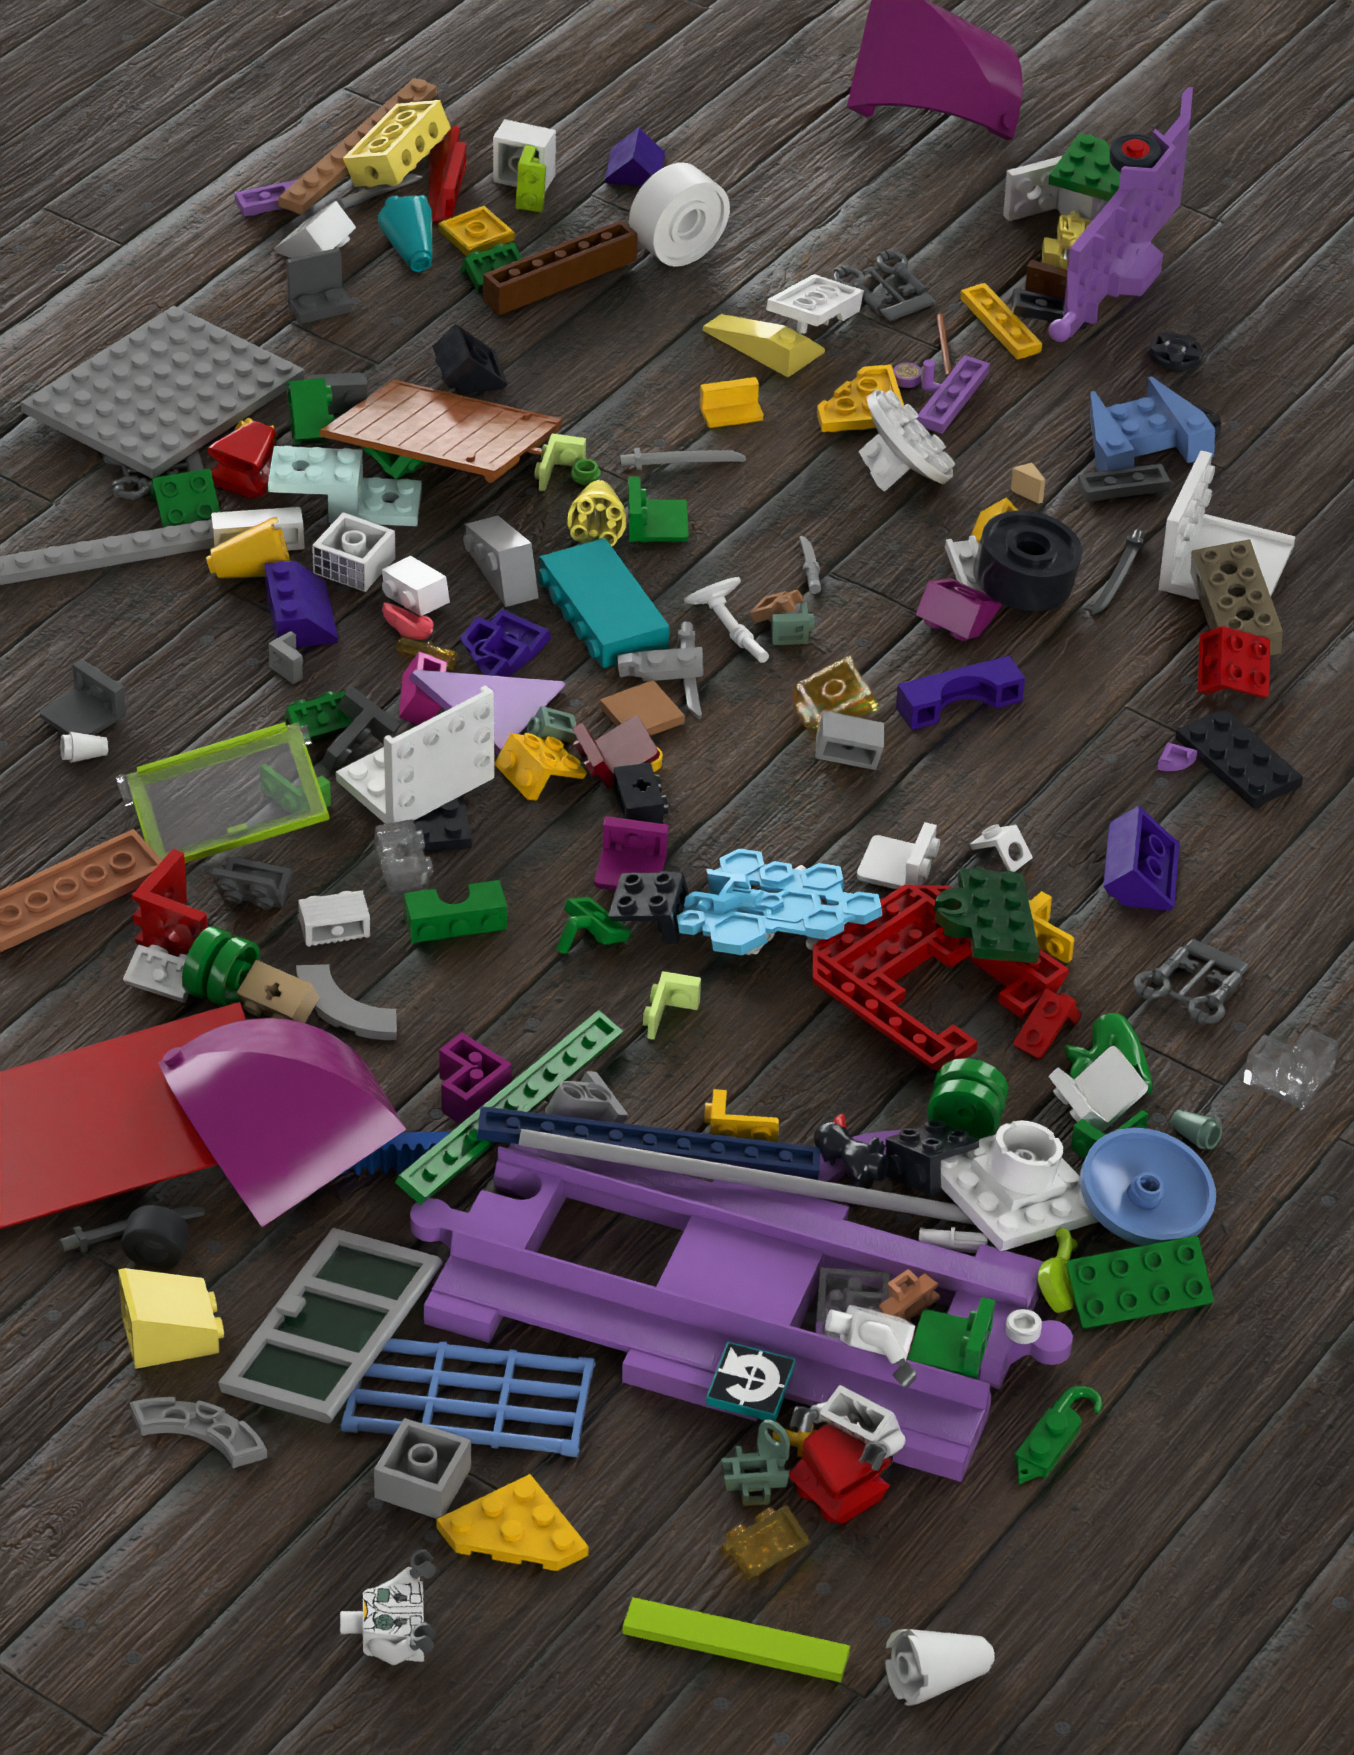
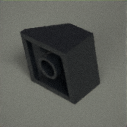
M454 324L432 346L436 356L435 362L442 372L441 378L448 387L452 389L455 387L465 394L501 389L508 385L495 350L457 324Z

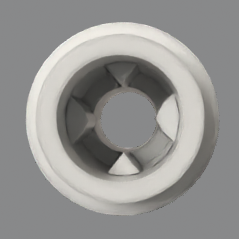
M76 732L62 735L60 742L62 760H69L70 763L107 756V737Z

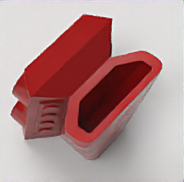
M252 421L213 443L208 448V453L219 462L211 470L215 486L250 499L266 494L273 449L276 446L275 430L268 425Z
M830 1424L823 1426L805 1438L802 1459L789 1473V1478L796 1483V1492L800 1497L806 1500H814L820 1506V1515L823 1519L843 1525L882 1500L890 1485L879 1474L889 1466L891 1459L889 1457L884 1458L878 1471L872 1470V1464L859 1462L866 1444Z

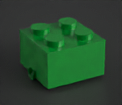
M325 378L285 382V386H288L286 390L292 439L291 446L327 444L329 438L321 437L320 429L335 420L334 414L329 415L328 407L332 403L331 385L326 386Z

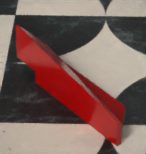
M460 126L452 127L443 136V140L437 143L429 153V205L432 209V224H438L453 218L466 169V143L460 142Z

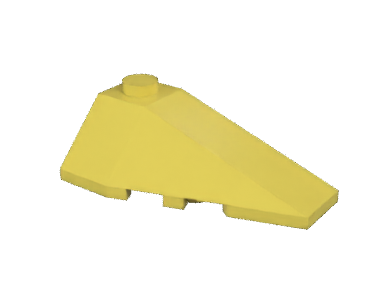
M720 314L703 326L704 332L786 377H790L825 353L824 347L783 325Z

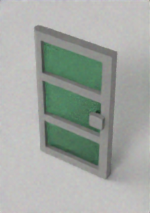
M332 1228L218 1382L220 1391L310 1419L331 1423L439 1271L443 1261L435 1255Z

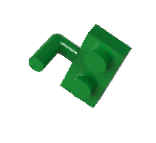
M590 897L567 899L563 910L571 917L566 922L556 950L560 953L568 954L578 929L586 928L595 935L594 938L598 942L605 945L627 942L632 930L620 921H610L609 912Z

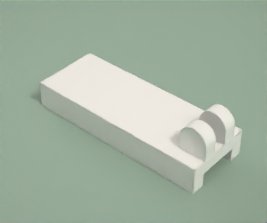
M975 535L969 536V539L959 542L946 539L945 549L957 581L985 593L977 584L973 574V566L979 547Z

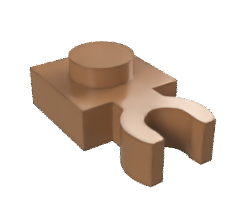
M793 590L789 593L784 591L765 596L750 612V615L755 623L764 620L772 622V614L792 612L796 609L795 604L803 602L804 598L799 590Z

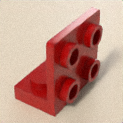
M1225 626L1200 634L1198 693L1209 695L1227 688L1260 698L1269 696L1270 640L1268 638Z

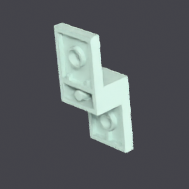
M274 446L268 480V492L328 495L329 523H333L344 512L378 525H418L422 480L382 479L378 477L363 478L362 450Z

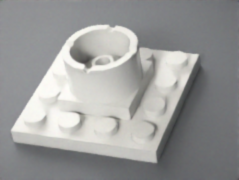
M1022 1120L1013 1121L1011 1124L1006 1123L997 1130L995 1135L979 1139V1148L941 1160V1188L1000 1252L1054 1236L1059 1228H1065L1070 1231L1099 1222L1084 1201L1080 1188V1176L1062 1158L1063 1145L1059 1138L1054 1137L1052 1131L1040 1124Z

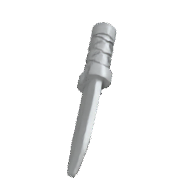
M800 536L799 540L805 559L803 571L807 575L809 591L812 594H817L821 591L818 575L820 572L819 563L816 562L814 550L809 540L804 536Z

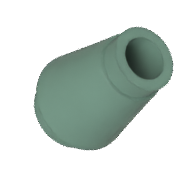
M1177 1110L1170 1120L1171 1128L1175 1129L1199 1149L1214 1148L1222 1135V1126L1212 1117Z

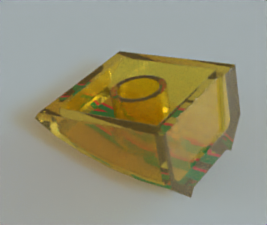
M850 654L796 683L794 686L793 706L806 728H818L823 711L859 718L880 708L869 686H866Z

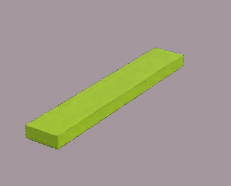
M632 1597L623 1624V1634L840 1683L850 1654V1645Z

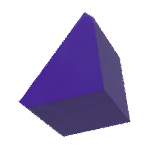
M638 127L611 148L605 183L643 186L653 174L663 168L665 151Z

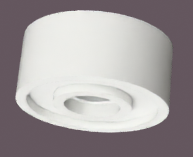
M688 163L671 164L653 174L641 187L631 206L629 227L637 232V242L663 263L669 266L688 265L704 256L721 237L729 218V199L722 187L694 165Z

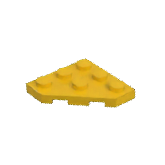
M892 365L862 367L857 372V377L851 382L846 381L834 391V396L829 401L823 400L817 405V417L821 431L838 432L876 428L867 403V396L874 390H881L885 393L889 390L893 391L900 399V404L904 406Z
M531 1474L436 1519L437 1530L455 1553L470 1555L471 1551L491 1554L492 1559L520 1565L522 1560L543 1564V1569L559 1571L589 1555V1546Z

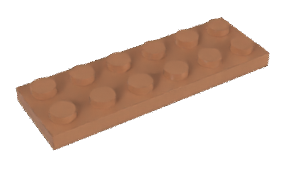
M132 829L0 890V952L138 889L162 860L142 837Z

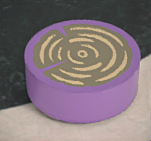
M901 363L894 367L893 371L898 386L913 388L920 384L922 371L919 366L912 363Z

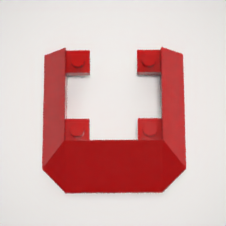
M903 885L880 900L882 907L881 917L865 925L847 922L844 924L843 932L827 940L821 939L813 945V983L927 1066L939 1071L944 1064L955 1059L967 1058L976 1052L978 1041L954 1024L937 1035L899 1008L897 1004L905 1000L906 990L895 983L897 980L933 956L949 968L967 958L1006 986L1004 990L999 992L998 1002L1023 1019L1033 1011L1045 989L1057 993L1069 974V969L1040 948L1037 963L973 958L969 938H954L944 935L945 929L935 920L936 912L933 909L937 896L942 891L952 887Z

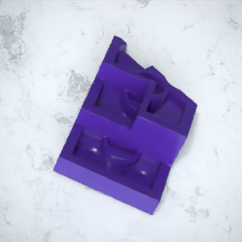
M503 609L497 613L491 622L477 616L460 637L462 644L483 675L502 677L513 675L528 663L551 639L549 630Z

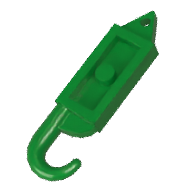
M1077 1385L1070 1387L1061 1394L1053 1407L1046 1411L1015 1453L1014 1464L1018 1468V1484L1025 1483L1039 1476L1046 1478L1080 1432L1082 1420L1070 1406L1077 1398H1089L1094 1402V1413L1098 1414L1103 1407L1102 1398L1098 1392L1087 1386Z

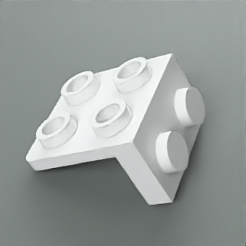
M924 822L915 844L880 835L873 836L857 870V879L893 889H898L903 885H921L923 878H927L929 875L932 857L936 858L939 851L940 839L936 838L937 825Z
M1115 1046L1109 1047L1075 1080L1059 1067L1048 1076L1056 1086L1053 1090L1055 1095L1065 1105L1069 1103L1073 1107L1070 1111L1072 1117L1077 1122L1083 1118L1102 1132L1112 1125L1148 1090L1146 1082Z

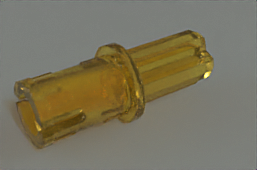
M406 637L399 638L397 642L396 652L398 654L415 658L420 651L447 662L446 668L449 670H453L456 665L457 651L435 646L431 641L423 643Z

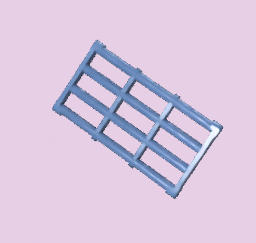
M362 1333L359 1352L372 1334ZM390 1338L382 1352L436 1357L434 1369L373 1363L363 1377L430 1384L428 1397L360 1389L361 1379L348 1397L346 1410L341 1422V1431L358 1433V1431L395 1435L402 1421L354 1416L356 1404L423 1410L424 1416L421 1424L470 1439L471 1444L489 1445L491 1448L496 1449L507 1447L561 1453V1456L578 1457L580 1452V1436L590 1381L595 1367V1359L522 1353L514 1349L504 1351L449 1345L447 1342L441 1341L439 1343ZM445 1358L506 1365L504 1378L442 1370ZM515 1366L583 1373L581 1386L513 1379ZM439 1385L501 1392L499 1404L437 1398ZM510 1393L578 1400L576 1413L509 1406L508 1400ZM433 1412L496 1418L494 1430L485 1431L431 1425ZM504 1420L573 1427L571 1440L503 1433L502 1430Z

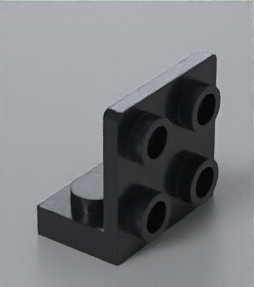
M633 872L621 874L609 911L610 921L657 920V928L663 932L665 943L678 944L681 933H679L677 915L683 913L685 897L689 895L684 873Z

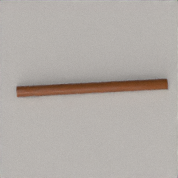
M938 314L936 318L945 377L947 378L952 369L944 318L942 314Z

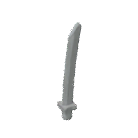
M634 448V454L620 455L621 467L636 465V471L642 470V465L746 461L745 455L733 450L673 451L641 454L640 448Z
M683 622L681 624V630H678V647H695V631H693L692 623ZM696 677L683 678L687 707L697 719H701L702 712Z

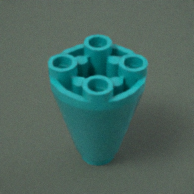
M424 195L389 197L385 201L386 206L378 214V225L381 231L412 271L421 272L427 270L432 264L433 256L432 209L427 198Z

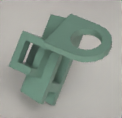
M767 1419L759 1425L757 1453L742 1454L741 1446H736L734 1458H721L726 1491L740 1490L742 1506L770 1504V1488L786 1487L789 1470L785 1471L784 1466L789 1458L790 1440L787 1432L781 1425ZM767 1428L774 1430L779 1435L781 1443L771 1438ZM758 1469L759 1473H745L744 1470ZM762 1491V1495L749 1496V1492Z

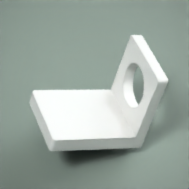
M999 824L990 826L982 832L980 837L969 844L972 850L996 846L1007 870L1015 872L1033 858L1017 825L1000 827ZM1012 843L1017 844L1020 849V857L1017 861L1012 860L1008 853L1009 846Z

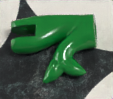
M1119 1013L1105 1014L1093 1023L1092 1048L1089 1051L1072 1045L1064 1046L1066 1057L1073 1064L1070 1075L1074 1080L1109 1047L1115 1046L1148 1085V1090L1144 1095L1152 1092L1153 1082L1142 1045L1136 1032L1124 1015Z

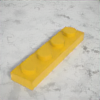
M986 283L961 290L960 299L1017 360L1041 353L1042 342L1012 313L1009 307Z

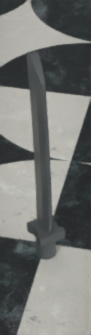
M1137 529L1133 531L1132 536H1127L1125 551L1107 585L1092 606L1090 612L1092 615L1107 608L1128 573L1136 555H1141L1144 538L1143 531Z
M184 1206L171 1209L183 1217L184 1220L205 1215V1209L201 1207ZM128 1220L83 1232L80 1226L74 1227L73 1235L58 1240L59 1247L62 1252L79 1248L81 1253L87 1252L89 1244L123 1235Z

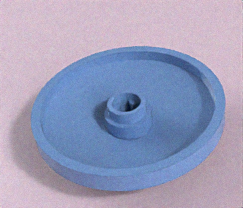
M1125 1128L1110 1132L1093 1144L1080 1171L1081 1192L1087 1207L1094 1217L1115 1235L1138 1245L1144 1246L1197 1236L1205 1228L1214 1211L1216 1189L1206 1164L1186 1144L1160 1131L1146 1128Z

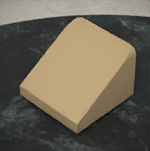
M1028 463L1014 467L1012 470L1011 490L1038 504L1043 503L1045 479L1034 464Z

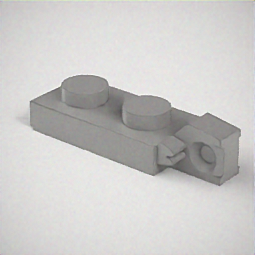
M702 647L641 651L618 655L619 676L641 677L643 682L704 676Z

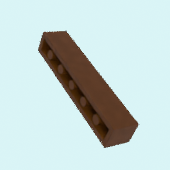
M619 220L483 274V302L498 315H502L637 261V232L624 221Z

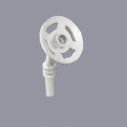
M740 577L717 582L684 598L685 604L708 603L709 608H713L730 632V638L739 647L746 648L761 663L768 660L769 654L754 640L753 634L744 625L738 624L724 605L726 603L724 596L728 595L741 582Z

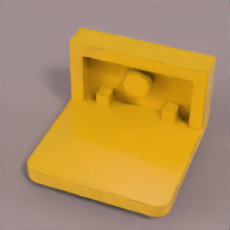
M510 733L494 763L527 800L537 801L550 775L584 779L587 774L580 765V760L569 754L563 748L564 744L559 739L552 736H547L544 739L530 733H525L524 735Z

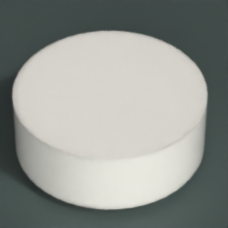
M1015 1310L1007 1317L1005 1331L1012 1341L1019 1344H1030L1040 1337L1042 1321L1038 1314L1031 1310Z

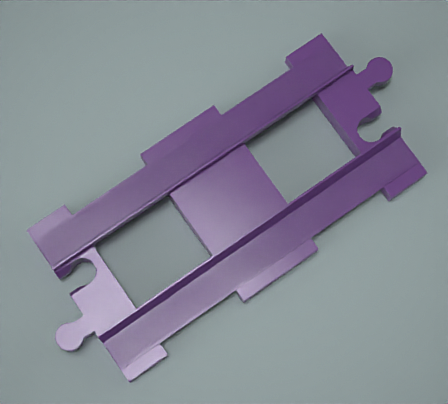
M511 1143L508 1149L498 1147L494 1186L498 1191L526 1199H512L481 1190L469 1213L452 1209L445 1202L429 1198L422 1205L415 1203L410 1211V1228L416 1238L428 1242L440 1240L451 1251L424 1304V1324L490 1343L505 1316L628 1353L622 1365L623 1383L752 1421H757L758 1418L706 1405V1396L727 1342L796 1359V1368L784 1398L814 1406L828 1402L837 1387L841 1385L895 1414L906 1440L903 1448L893 1455V1462L960 1482L964 1477L988 1419L991 1404L990 1387L1001 1388L1010 1364L1023 1356L1031 1355L1036 1361L1043 1364L1056 1365L1066 1361L1071 1355L1072 1332L1065 1324L1059 1321H1042L1040 1337L1030 1344H1019L1012 1341L1005 1331L1006 1320L1011 1312L1019 1309L1033 1311L1041 1292L1038 1272L1044 1261L1005 1250L1000 1252L997 1248L980 1244L975 1257L849 1222V1206L817 1197L713 1180L711 1183L679 1173L529 1148ZM566 1197L683 1230L684 1232L657 1286H650L537 1253ZM907 1269L918 1278L926 1274L938 1283V1287L934 1291L940 1295V1299L935 1301V1303L949 1306L950 1308L947 1313L949 1315L968 1319L971 1310H978L981 1297L995 1300L993 1328L977 1380L906 1359L914 1368L917 1377L908 1388H904L892 1376L900 1366L896 1362L891 1364L886 1355L856 1348L841 1340L800 1329L826 1271L888 1289V1282Z

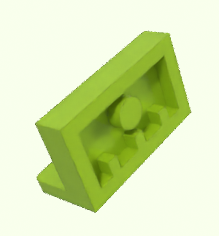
M525 145L518 163L516 208L542 212L544 208L546 165L539 164V158H535V146Z

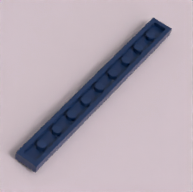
M480 1106L477 1139L519 1144L521 1129L814 1180H818L820 1148Z

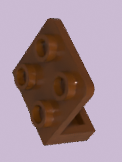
M1031 260L1027 266L1025 291L1065 298L1068 270Z

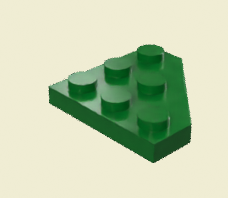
M1079 133L1049 174L1048 184L1110 201L1119 190L1120 172L1110 162V147L1105 140L1095 138L1089 134Z

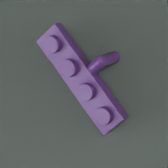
M964 355L945 381L939 384L933 382L935 362L930 359L923 362L922 389L934 395L920 411L917 420L926 429L943 434L989 374L990 363Z

